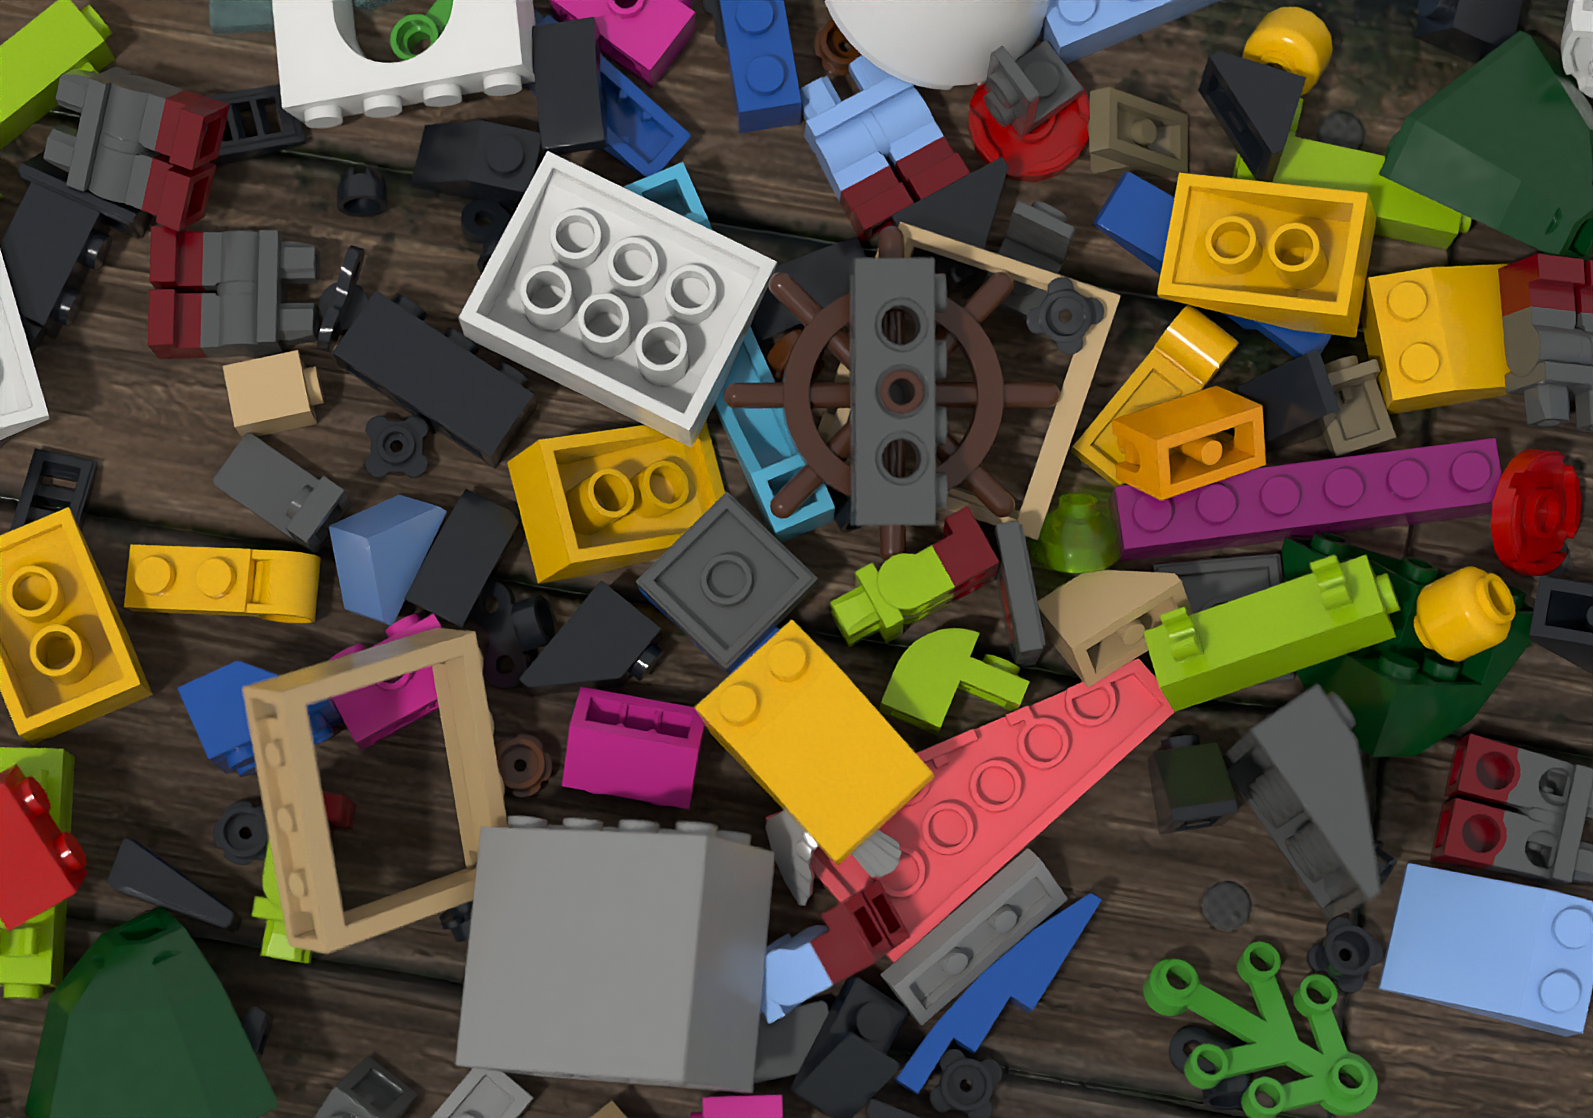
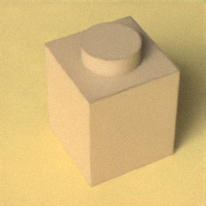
M298 350L223 366L234 427L241 438L248 433L259 437L317 424L314 405L324 403L320 376L317 366L306 368Z

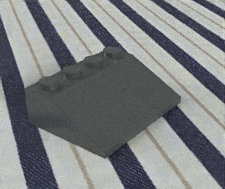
M1317 684L1251 729L1223 756V761L1229 779L1329 921L1372 899L1381 890L1358 744L1350 731L1355 726V722L1341 699L1333 692L1325 696Z

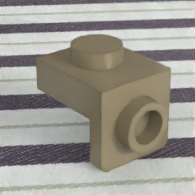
M1348 356L1324 365L1340 409L1323 433L1331 458L1348 457L1392 443L1396 439V435L1376 381V377L1381 372L1377 359L1359 364L1357 356Z

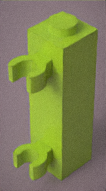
M57 0L0 45V150L58 105L56 94L62 74L74 69L98 73L115 60L105 42V39L112 35V32L89 4L79 11L71 0Z
M1303 98L1299 99L1272 183L1368 193L1377 215L1375 235L1447 250L1458 235V232H1468L1472 218L1378 175L1385 161V156L1295 137L1303 105ZM1237 152L1232 178L1256 181Z
M1332 555L1310 563L1313 573L1192 615L1189 614L1185 606L1161 614L1160 617L1163 625L1143 631L1160 690L1174 712L1395 638L1396 634L1389 614L1399 611L1400 607L1388 573L1376 577L1366 555L1343 563H1339L1337 556Z
M0 747V773L17 763L26 778L29 776L35 778L49 798L51 805L49 814L62 833L66 831L71 833L75 756L65 749ZM67 898L11 931L7 930L0 919V987H4L3 998L43 999V988H57L63 981Z

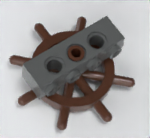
M889 226L884 228L879 234L878 258H854L849 262V293L838 298L825 308L788 273L778 272L770 278V292L805 328L796 339L789 353L782 382L732 383L724 391V400L728 406L735 409L782 408L789 437L805 465L771 499L770 510L774 516L780 519L790 517L825 483L834 490L851 498V525H880V554L883 560L887 561L891 556L906 553V525H936V512H943L947 509V491L961 482L995 516L1003 518L1012 514L1015 508L1014 498L980 463L995 440L1001 423L1003 408L1052 407L1058 402L1060 392L1058 387L1052 382H1003L997 354L980 324L1013 291L1014 281L1008 273L997 272L993 274L962 306H959L946 297L945 274L934 273V258H904V235L899 228ZM905 313H909L915 321L916 330L912 340L905 345ZM849 322L850 334L843 328ZM935 325H937L938 327H940V329H939L936 333H935ZM824 346L850 371V382H810L815 362ZM959 346L969 364L973 382H935V379L946 378L947 357ZM811 408H850V420L825 444L815 426ZM946 408H973L969 427L960 443L947 432ZM905 442L912 446L916 454V465L908 476H906ZM849 457L850 466L844 463ZM935 457L941 462V463L938 464L936 467H935Z

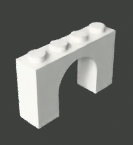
M272 0L282 108L303 122L307 127L330 128L338 126L343 122L344 116L361 113L375 118L395 116L402 112V106L421 102L432 107L451 106L460 103L462 95L482 91L490 96L512 95L522 90V84L535 82L533 26L536 25L533 0H453L449 21L435 43L416 57L395 63H381L366 59L356 38L352 0Z

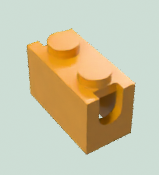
M1213 386L1112 419L1113 435L1118 436L1117 444L1119 450L1126 457V461L1115 464L1116 479L1159 500H1164L1266 465L1262 405L1219 386ZM1233 427L1235 430L1234 436L1223 432Z

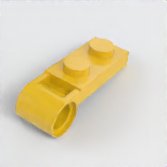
M1187 305L1169 325L1152 351L1073 445L1070 452L1114 487L1125 485L1126 483L1116 479L1115 464L1126 461V457L1119 450L1117 444L1118 436L1113 435L1112 419L1203 390L1233 353L1239 342L1197 308Z
M130 544L124 608L133 612L253 616L282 623H314L321 558L313 554L295 551Z

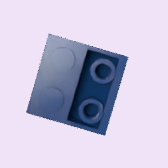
M238 660L184 684L177 689L208 759L226 774L237 770L239 777H245L256 773L257 767L242 687L278 677L279 675ZM330 698L306 705L313 746L331 738L334 735L331 726L344 720Z

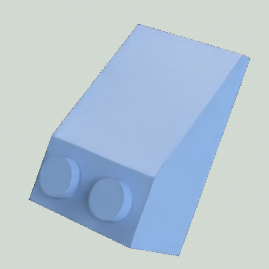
M1411 863L1405 865L1378 989L1565 1037L1583 1033L1593 988V901L1532 886Z

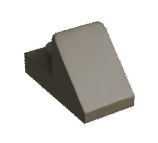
M1112 87L1090 91L1088 133L1090 169L1092 173L1122 176L1124 172H1131L1136 176L1178 177L1179 173H1188L1187 114Z

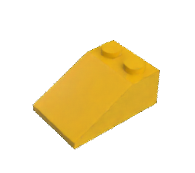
M1179 173L1157 295L1159 298L1291 330L1356 337L1377 219L1369 194L1357 191Z
M1509 264L1429 267L1369 277L1366 280L1360 317L1369 361L1377 359L1381 370L1376 377V381L1388 415L1512 395L1506 393L1505 375L1512 372L1507 365L1505 356L1498 274L1499 268Z
M706 421L692 448L646 425L540 439L507 462L538 584L595 575L658 559L725 494Z
M69 507L0 535V691L18 735L32 745L153 695L129 635Z
M793 620L787 623L694 707L711 735L837 866L935 778L932 771L844 672Z

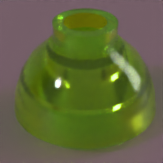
M1068 493L1060 496L1059 507L1046 515L1038 540H1032L1031 555L1041 565L1053 570L1069 573H1091L1105 570L1120 559V544L1116 530L1110 520L1097 509L1098 500L1096 497L1083 493Z

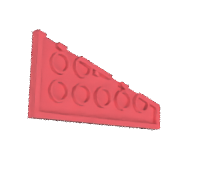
M1137 658L1089 688L1084 682H1081L1033 705H1027L1006 714L1005 717L979 728L971 729L917 752L916 755L932 771L935 778L878 829L899 843L901 855L899 864L894 871L881 878L878 876L871 877L851 854L837 866L818 847L814 851L811 861L814 876L838 903L858 890L880 880L911 936L886 954L887 958L892 963H895L1175 712L1160 690L1157 678ZM781 810V811H779V812H777V813H774V814H772V815H770V816L765 817V821L767 822V820H768L769 818H771V817L777 815L778 813L782 812L783 810Z

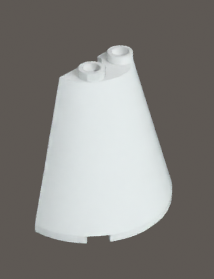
M825 0L824 2L831 17L846 39L875 66L902 81L917 86L950 90L956 85L977 83L980 86L985 84L991 53L1001 46L1005 47L1014 61L1028 53L1039 38L1050 0Z

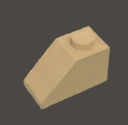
M1088 569L1069 582L1058 586L1051 593L1037 601L1040 617L1051 643L1088 688L1148 651L1143 631L1163 625L1160 617L1161 614L1184 606L1190 615L1193 614L1182 581L1175 573Z

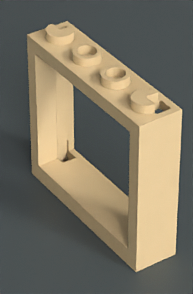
M900 222L898 228L904 235V258H911L914 248L918 247L992 273H1008L1013 280L1048 291V284L1053 279L1065 277L1073 282L1074 290L1087 299L1096 298L1103 305V319L1101 322L1090 326L1082 337V349L1072 356L1060 391V397L1051 417L1021 509L1015 507L1012 514L1001 518L995 516L972 492L957 487L947 491V510L957 512L968 506L975 519L995 526L996 524L1019 521V524L1023 525L1024 535L1038 540L1121 295L905 222ZM840 362L834 382H850V371ZM838 408L836 415L824 412L818 432L825 444L850 420V408ZM850 457L844 462L848 466H850ZM905 470L906 476H908L911 472Z
M434 628L242 687L289 946L327 954L473 900L481 827L508 826L503 800L505 792L504 782L498 770L493 740L494 722L488 709L482 675L483 657L477 645L475 631ZM432 665L466 869L343 912L306 705Z

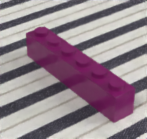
M1496 438L1256 468L1164 500H1159L1130 485L1115 486L1108 504L1117 562L1279 542L1284 541L1285 537H1313L1314 532L1318 530L1342 534L1492 514L1493 498L1502 473Z

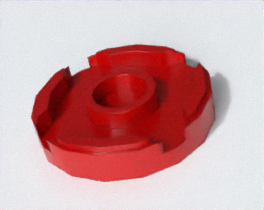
M985 84L977 86L970 100L967 129L974 151L986 165L1002 157L1008 166L1006 178L1017 181L1038 182L1059 176L1077 162L1089 140L1090 102L1084 87L1080 98L1021 138L1011 124L1002 127L995 120L983 99V96L987 94L984 89Z
M1540 448L1525 449L1511 459L1499 479L1492 503L1490 525L1493 546L1501 564L1514 574L1545 576L1551 573L1566 558L1567 553L1560 552L1565 538L1574 539L1578 531L1582 504L1579 478L1573 466L1564 465L1562 459L1565 456L1559 451Z

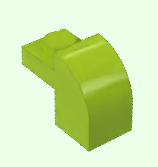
M961 628L937 630L915 641L903 653L884 693L879 712L938 735L957 689L1013 712L1018 710L1030 681L1018 677L1020 667L1003 658L985 654L983 660L979 661L970 657L980 633Z

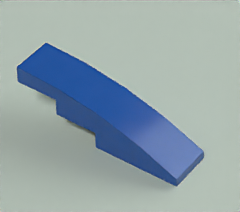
M534 9L536 26L557 23L550 15L544 18ZM600 54L601 84L607 97V147L602 149L641 178L660 172L692 135ZM535 82L523 84L536 95Z
M1124 172L1092 225L1160 275L1174 197L1133 173ZM1225 314L1245 330L1257 329L1294 358L1319 350L1321 354L1332 336L1330 334L1291 330Z
M1093 893L1087 894L1035 928L985 970L932 1027L894 1082L917 1095L951 1041L973 1054L977 1051L1007 1001L1030 1013L1035 1008L1102 899Z

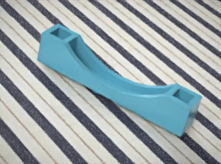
M683 162L624 186L625 189L712 230ZM750 326L714 407L768 531L780 543H783L833 522L835 506L825 483H823L790 517L785 519L777 518L770 510L771 499L793 478L805 463L797 453L789 437L782 408L735 409L728 406L724 400V391L732 383L775 382Z

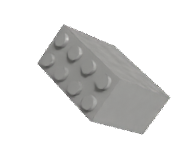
M509 816L507 827H481L456 1056L457 1066L528 1076L752 1093L775 852L750 846L751 835L717 831V826L692 822H677L676 830L659 829L660 825L657 823L635 820H620L619 828L603 827V822L589 819L564 818L563 826L547 825L548 820L540 818Z

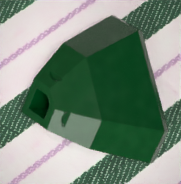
M1518 31L1406 116L1400 131L1394 134L1387 145L1385 161L1378 175L1543 253L1584 259V262L1590 260L1593 254V109L1584 94L1578 89L1571 74L1566 75L1562 58L1557 50L1527 33Z
M1315 531L1313 538L1285 537L1282 546L1285 582L1313 573L1310 563L1332 555L1337 556L1339 563L1366 555L1376 577L1388 573L1400 607L1399 611L1389 614L1396 634L1395 638L1295 671L1306 691L1318 684L1325 696L1333 692L1341 699L1354 719L1355 726L1350 731L1357 740L1358 748L1372 757L1417 756L1471 721L1531 643L1529 635L1534 607L1524 602L1526 594L1523 591L1506 584L1515 604V616L1511 620V628L1506 639L1502 643L1462 661L1455 662L1443 658L1434 649H1428L1421 643L1414 628V617L1417 614V598L1422 588L1449 575L1448 573L1438 571L1439 568L1419 558L1403 556L1401 559H1397L1351 545L1348 539L1327 531Z
M160 906L101 933L50 995L24 1113L26 1118H259L279 1106L221 982L185 927Z

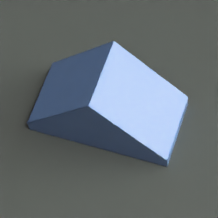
M397 495L329 525L344 609L389 626L394 624L405 601V597L419 572L447 511L433 504Z

